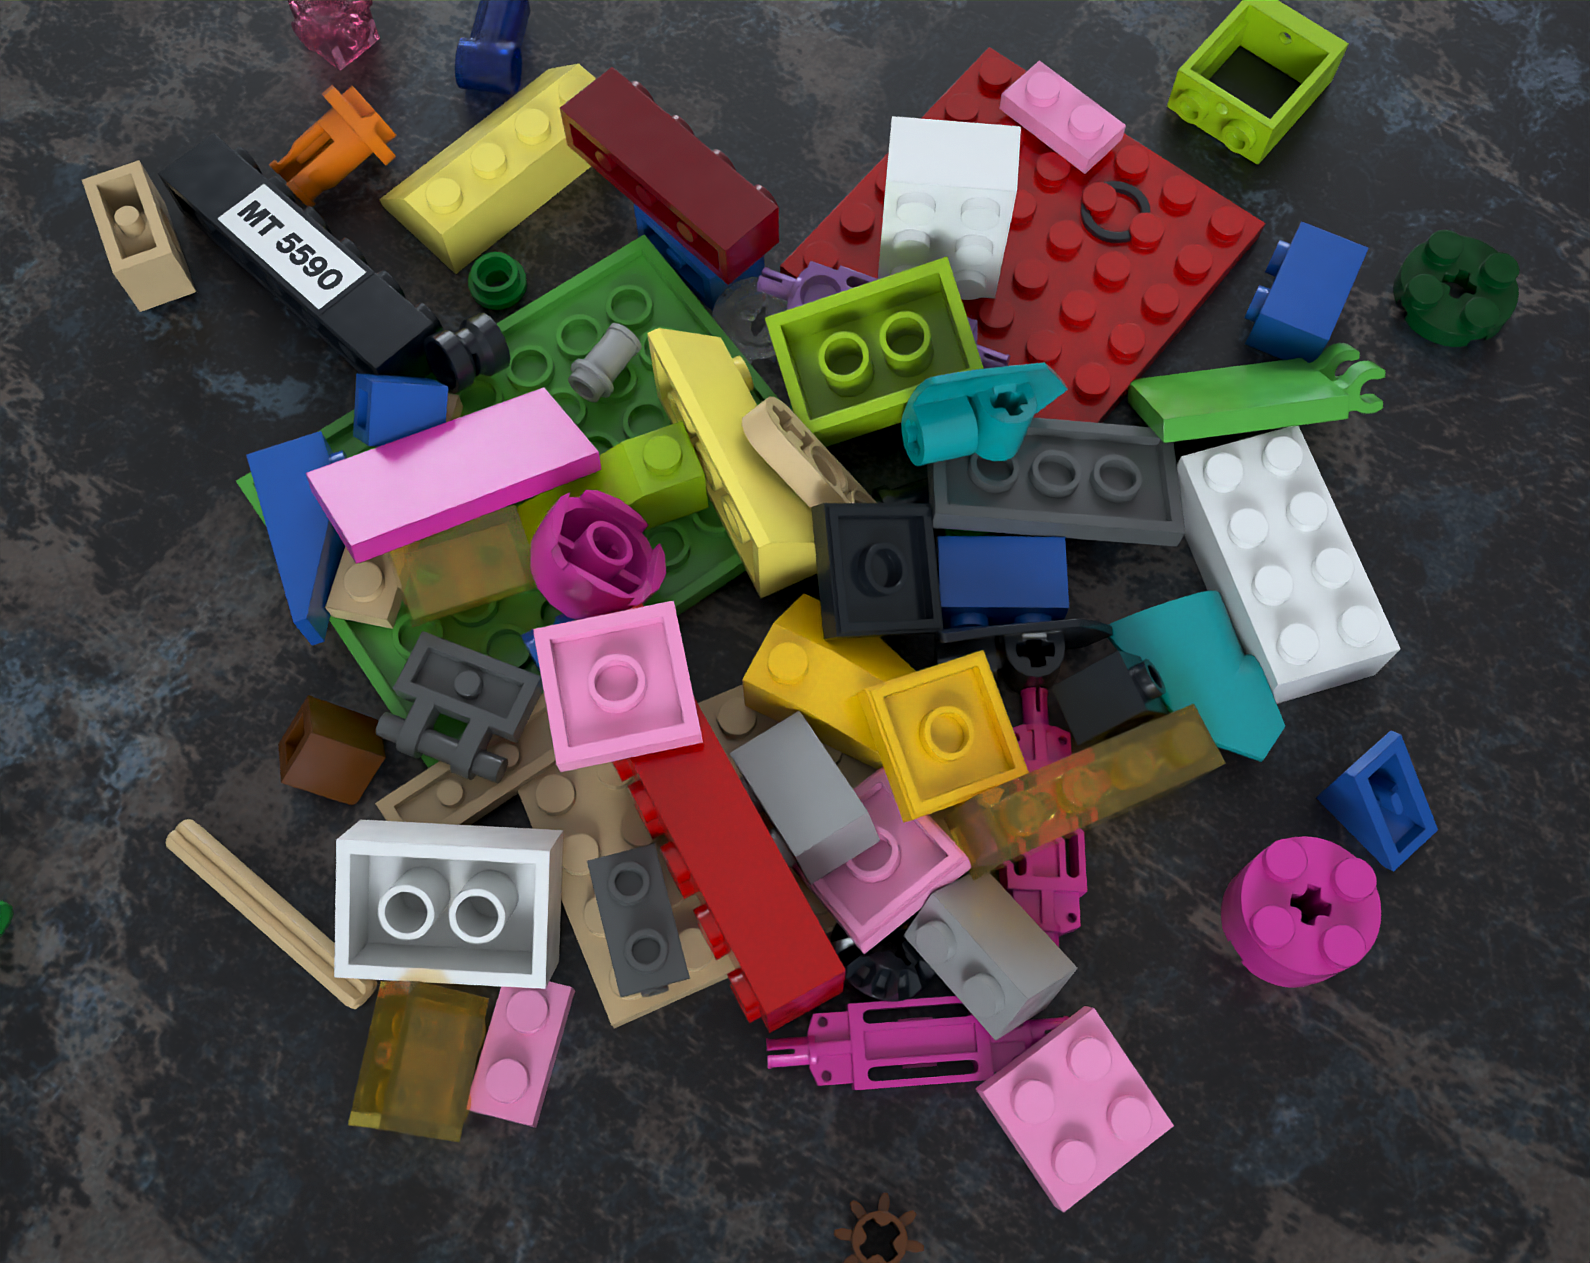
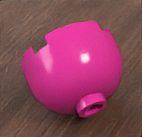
M585 490L580 497H569L570 493L561 496L547 512L531 540L530 571L539 591L553 607L575 620L629 610L641 603L644 605L659 590L666 576L665 553L661 544L659 543L652 549L648 539L642 533L649 526L639 513L620 499L598 490Z

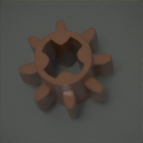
M888 1193L880 1195L877 1201V1211L868 1214L860 1203L855 1200L850 1202V1210L858 1221L852 1230L840 1228L833 1232V1236L839 1240L850 1241L853 1253L846 1257L842 1263H901L900 1261L906 1251L912 1253L924 1251L923 1244L918 1241L908 1240L905 1229L915 1219L916 1212L914 1210L908 1211L898 1218L889 1213L890 1200ZM870 1219L877 1227L890 1223L895 1229L897 1235L889 1242L894 1254L887 1261L879 1254H873L866 1258L861 1253L859 1246L867 1239L862 1226Z

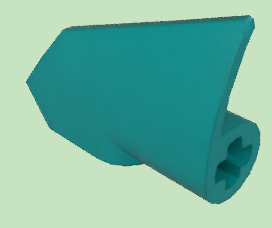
M1045 362L976 369L927 378L916 387L902 415V437L907 455L915 466L973 455L974 453L991 461L1010 459L1019 451L1034 414L1067 391L1068 388L1065 382Z
M1199 592L1145 609L1108 624L1112 626L1113 636L1107 639L1117 650L1140 656L1142 660L1148 659L1155 666L1166 689V693L1160 696L1167 710L1191 739L1260 762L1265 759L1285 728V724L1260 663L1255 656L1251 654L1244 655L1220 592Z

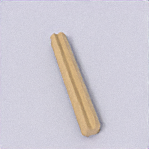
M186 819L180 822L176 829L167 836L165 843L168 849L342 1003L352 1009H357L373 994L378 985L376 980L335 978V943L194 820Z

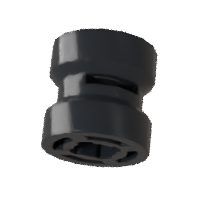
M478 313L463 320L460 328L454 332L441 330L424 340L425 357L433 375L438 382L448 386V392L452 394L470 387L474 383L475 377L481 374L491 377L510 366V352L505 337L498 325L485 313Z

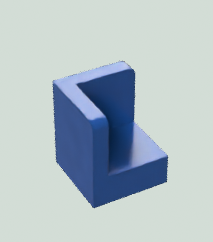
M357 373L353 436L368 446L380 447L446 423L448 386L430 378Z

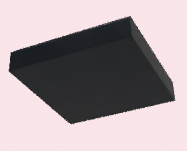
M822 503L811 507L824 639L934 634L937 629H943L931 504Z

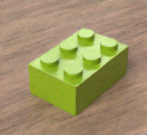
M947 256L765 317L793 412L825 447L901 423L902 415L910 396L916 387L927 378L984 369Z

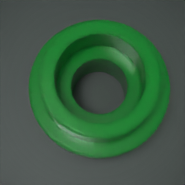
M490 252L482 255L474 262L468 276V287L471 296L479 305L492 310H501L515 305L522 299L527 289V277L522 265L511 256L502 252ZM498 281H504V282H506L505 284H503V285H501V286L491 287V285L494 284L495 282H498Z

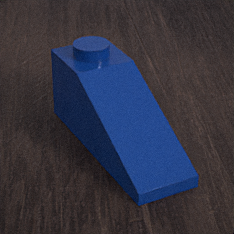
M319 431L246 455L293 623L312 646L325 641L330 613L325 606L345 549L344 543L313 495L306 476L307 472L347 458L344 450L334 453L322 432Z

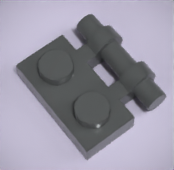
M422 631L393 687L398 697L414 704L406 719L385 712L378 721L376 736L396 743L398 752L418 759L424 754L450 765L451 773L469 780L474 779L477 775L498 784L506 772L508 759L487 751V746L493 734L518 743L543 691L542 678L529 671ZM440 713L468 724L460 740L433 730Z

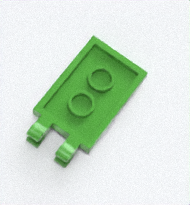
M1336 343L1327 347L1315 361L1310 363L1303 358L1135 379L1128 389V403L1163 443L1343 420L1348 419L1350 411H1358L1365 414L1375 413L1383 408V401L1374 394L1360 395V390L1368 380L1385 378V370L1374 362L1360 361L1351 365L1343 375L1335 376V371L1342 362L1357 360L1360 357V352L1346 343Z

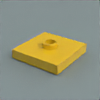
M984 650L865 688L857 693L903 823L1030 778Z

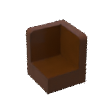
M308 695L278 744L281 783L345 804H356L386 758L383 738L376 736L378 720Z

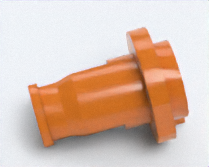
M333 85L327 88L322 95L332 105V108L294 141L289 153L279 162L273 160L269 164L287 182L286 185L307 207L316 205L313 201L323 191L337 186L373 152L386 166L396 157L387 144L397 135L353 86L342 95Z

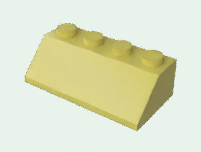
M579 63L548 69L380 199L382 206L449 269L457 274L591 167L567 146L560 107L596 78Z
M662 328L648 332L657 396L671 424L683 421L705 474L707 494L760 598L817 574L811 508L760 456L744 433L742 418L754 409L757 404L750 391L754 390V384L743 358L740 355L732 358L721 337Z

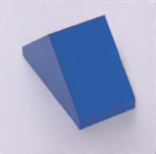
M1389 731L1316 797L1383 867L1393 872L1438 831L1402 735L1394 731Z

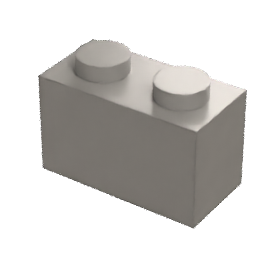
M797 711L730 753L742 775L739 779L758 813L760 814L764 811L774 828L769 830V833L788 867L797 863L810 885L880 842L869 812L800 711Z
M984 866L933 892L903 935L995 1041L1046 1009L1078 969Z

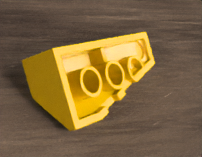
M803 593L773 623L742 679L745 706L778 722L800 711L821 743L878 770L883 764L857 693L865 688L917 671L880 637L824 639L820 601ZM996 790L953 806L982 820Z

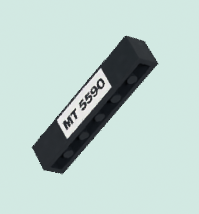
M213 133L158 173L178 208L188 219L360 374L425 378L432 372L425 357L424 340L428 336L443 330L435 314L422 302H418L413 306L406 300L403 290L388 272L381 269L375 273L368 267L363 254L348 238L344 237L338 241L332 235L324 219L312 207L308 206L302 210L296 204L288 188L277 177L272 176L266 179L262 175L257 163L242 147L238 146L233 150Z

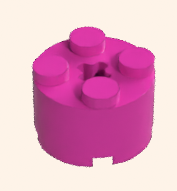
M1306 836L1275 841L1259 853L1229 883L1221 907L1222 928L1227 941L1231 940L1235 950L1243 959L1241 961L1242 964L1258 978L1274 985L1290 988H1300L1316 984L1357 964L1373 946L1381 924V903L1376 888L1377 878L1373 868L1366 861L1356 858L1349 851L1333 842ZM1294 902L1301 907V910H1299L1296 907H1292L1290 903ZM1301 912L1307 915L1308 922L1306 924L1301 922Z

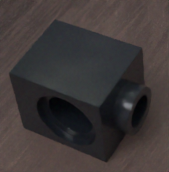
M1119 650L1051 687L1078 746L1102 749L1168 715L1160 696L1166 693L1165 685L1155 666L1148 659L1142 660L1140 656Z

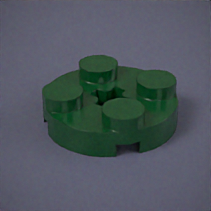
M1438 230L1430 236L1428 241L1416 246L1409 253L1396 274L1393 294L1396 303L1399 298L1401 299L1402 306L1408 312L1404 320L1413 331L1439 345L1462 347L1467 346L1471 340L1484 337L1487 340L1495 336L1511 317L1518 303L1519 288L1516 278L1519 275L1520 269L1517 261L1507 253L1498 252L1480 240L1461 236L1450 230ZM1445 282L1456 283L1462 286L1467 293H1464L1459 299L1453 298L1449 295L1450 286L1445 284Z

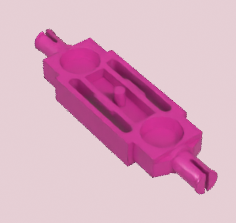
M1030 687L1021 691L1023 724L1013 727L1030 774V778L1013 783L1016 789V814L1013 816L1014 846L1018 848L1019 875L1014 872L1011 786L1008 785L996 790L999 878L1001 886L1059 947L1060 936L1074 932L1081 927L1079 898L1087 892L1080 762H1072L1071 733L1049 725L1048 690L1040 687L1036 692V687ZM1062 785L1065 786L1067 795L1071 877L1066 871Z
M957 996L906 999L898 1002L851 1003L845 1006L846 1011L813 1014L807 1030V1036L766 1038V1052L794 1050L793 1054L768 1055L767 1066L768 1069H771L773 1067L809 1065L817 1086L852 1083V1090L982 1081L989 1079L994 1075V1072L1001 1070L1046 1036V1030L1055 1029L1067 1020L1069 1016L1027 1020L995 1041L969 1010L966 1017L939 1019L919 1017L898 1019V1022L872 1024L866 1023L863 1020V1013L865 1011L963 1004ZM963 1060L971 1061L974 1065L973 1072L965 1075L872 1081L868 1078V1071L872 1067L902 1065V1069L931 1067L937 1066V1062Z

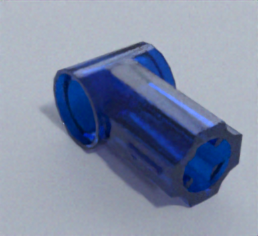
M480 0L470 38L462 37L457 45L455 78L458 88L513 96L518 93L523 68L521 46L531 12L529 0Z

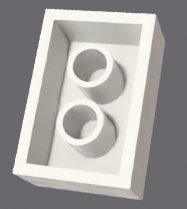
M892 116L878 279L947 256L961 299L995 298L1017 194L1020 126Z
M359 820L336 839L334 977L546 989L559 963L563 830Z

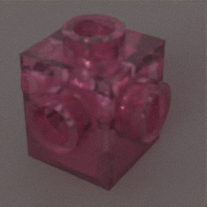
M287 0L295 19L291 22V26L299 40L308 49L320 54L339 71L380 40L369 8L373 4L372 0Z

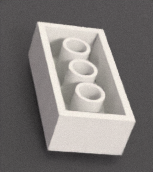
M1299 426L1286 427L1181 456L1177 464L1186 532L1185 538L1207 590L1220 592L1244 655L1251 654L1260 663L1276 704L1374 676L1400 650V647Z

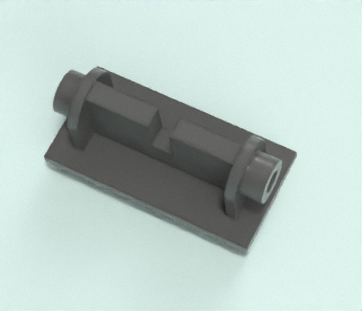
M655 843L588 860L587 864L620 998L640 992L642 997L659 995L669 990V984L690 979Z

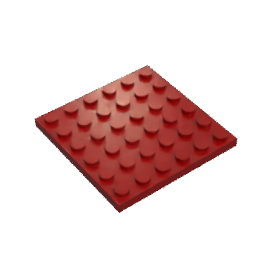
M989 47L921 118L1021 127L1017 194L995 298L980 297L973 300H961L967 317L978 321V345L1010 355L1008 366L1045 362L1065 382L1068 390L1038 413H1035L1034 418L1103 423L1127 395L1130 384L1135 379H1140L1260 237L1266 223L1125 133L1122 140L1084 174L999 109L1002 93L1027 71ZM889 152L780 265V273L797 279L799 274L808 267L810 261L835 270L843 266L878 279ZM1120 181L1139 189L1149 202L1150 213H1140L1138 205L1132 198L1125 194L1117 193L1111 185L1104 182ZM1082 202L1085 208L1090 211L1092 219L1098 226L1112 232L1129 230L1131 241L1110 243L1093 236L1088 232L1081 220L1080 209Z

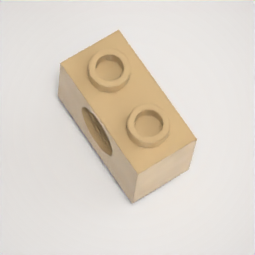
M140 160L82 180L113 274L140 312L196 292L166 204Z

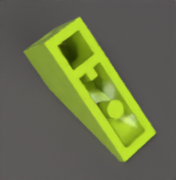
M683 421L622 441L600 455L601 470L540 493L510 511L529 566L531 540L547 512L561 496L570 493L569 497H580L585 490H598L616 497L642 516L649 525L645 530L708 508L705 474Z

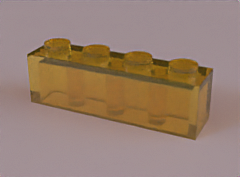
M1191 704L977 794L943 819L956 845L969 858L972 867L969 869V873L974 881L1183 788L1226 763L1196 706Z

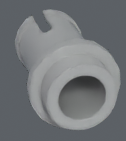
M612 323L606 330L605 335L584 359H576L571 364L572 374L568 378L570 386L577 394L590 402H597L601 397H609L614 390L612 384L631 358L641 350L642 346L639 339L625 326Z

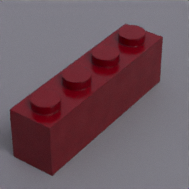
M611 67L560 107L567 146L727 285L731 284L779 243V207L772 194L759 184L753 186L736 171L731 160L718 149L712 151L696 138L684 119L678 115L670 116L658 106L651 94L641 83L637 81L630 82L616 69Z

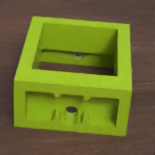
M1242 0L1179 68L1166 107L1176 112L1184 121L1196 125L1224 143L1231 151L1241 154L1259 165L1332 82L1349 43L1279 0ZM1284 32L1287 33V34H1289L1290 37H1291V39L1288 38V37H1286V35L1284 34ZM1239 46L1244 47L1301 83L1271 119L1209 81Z

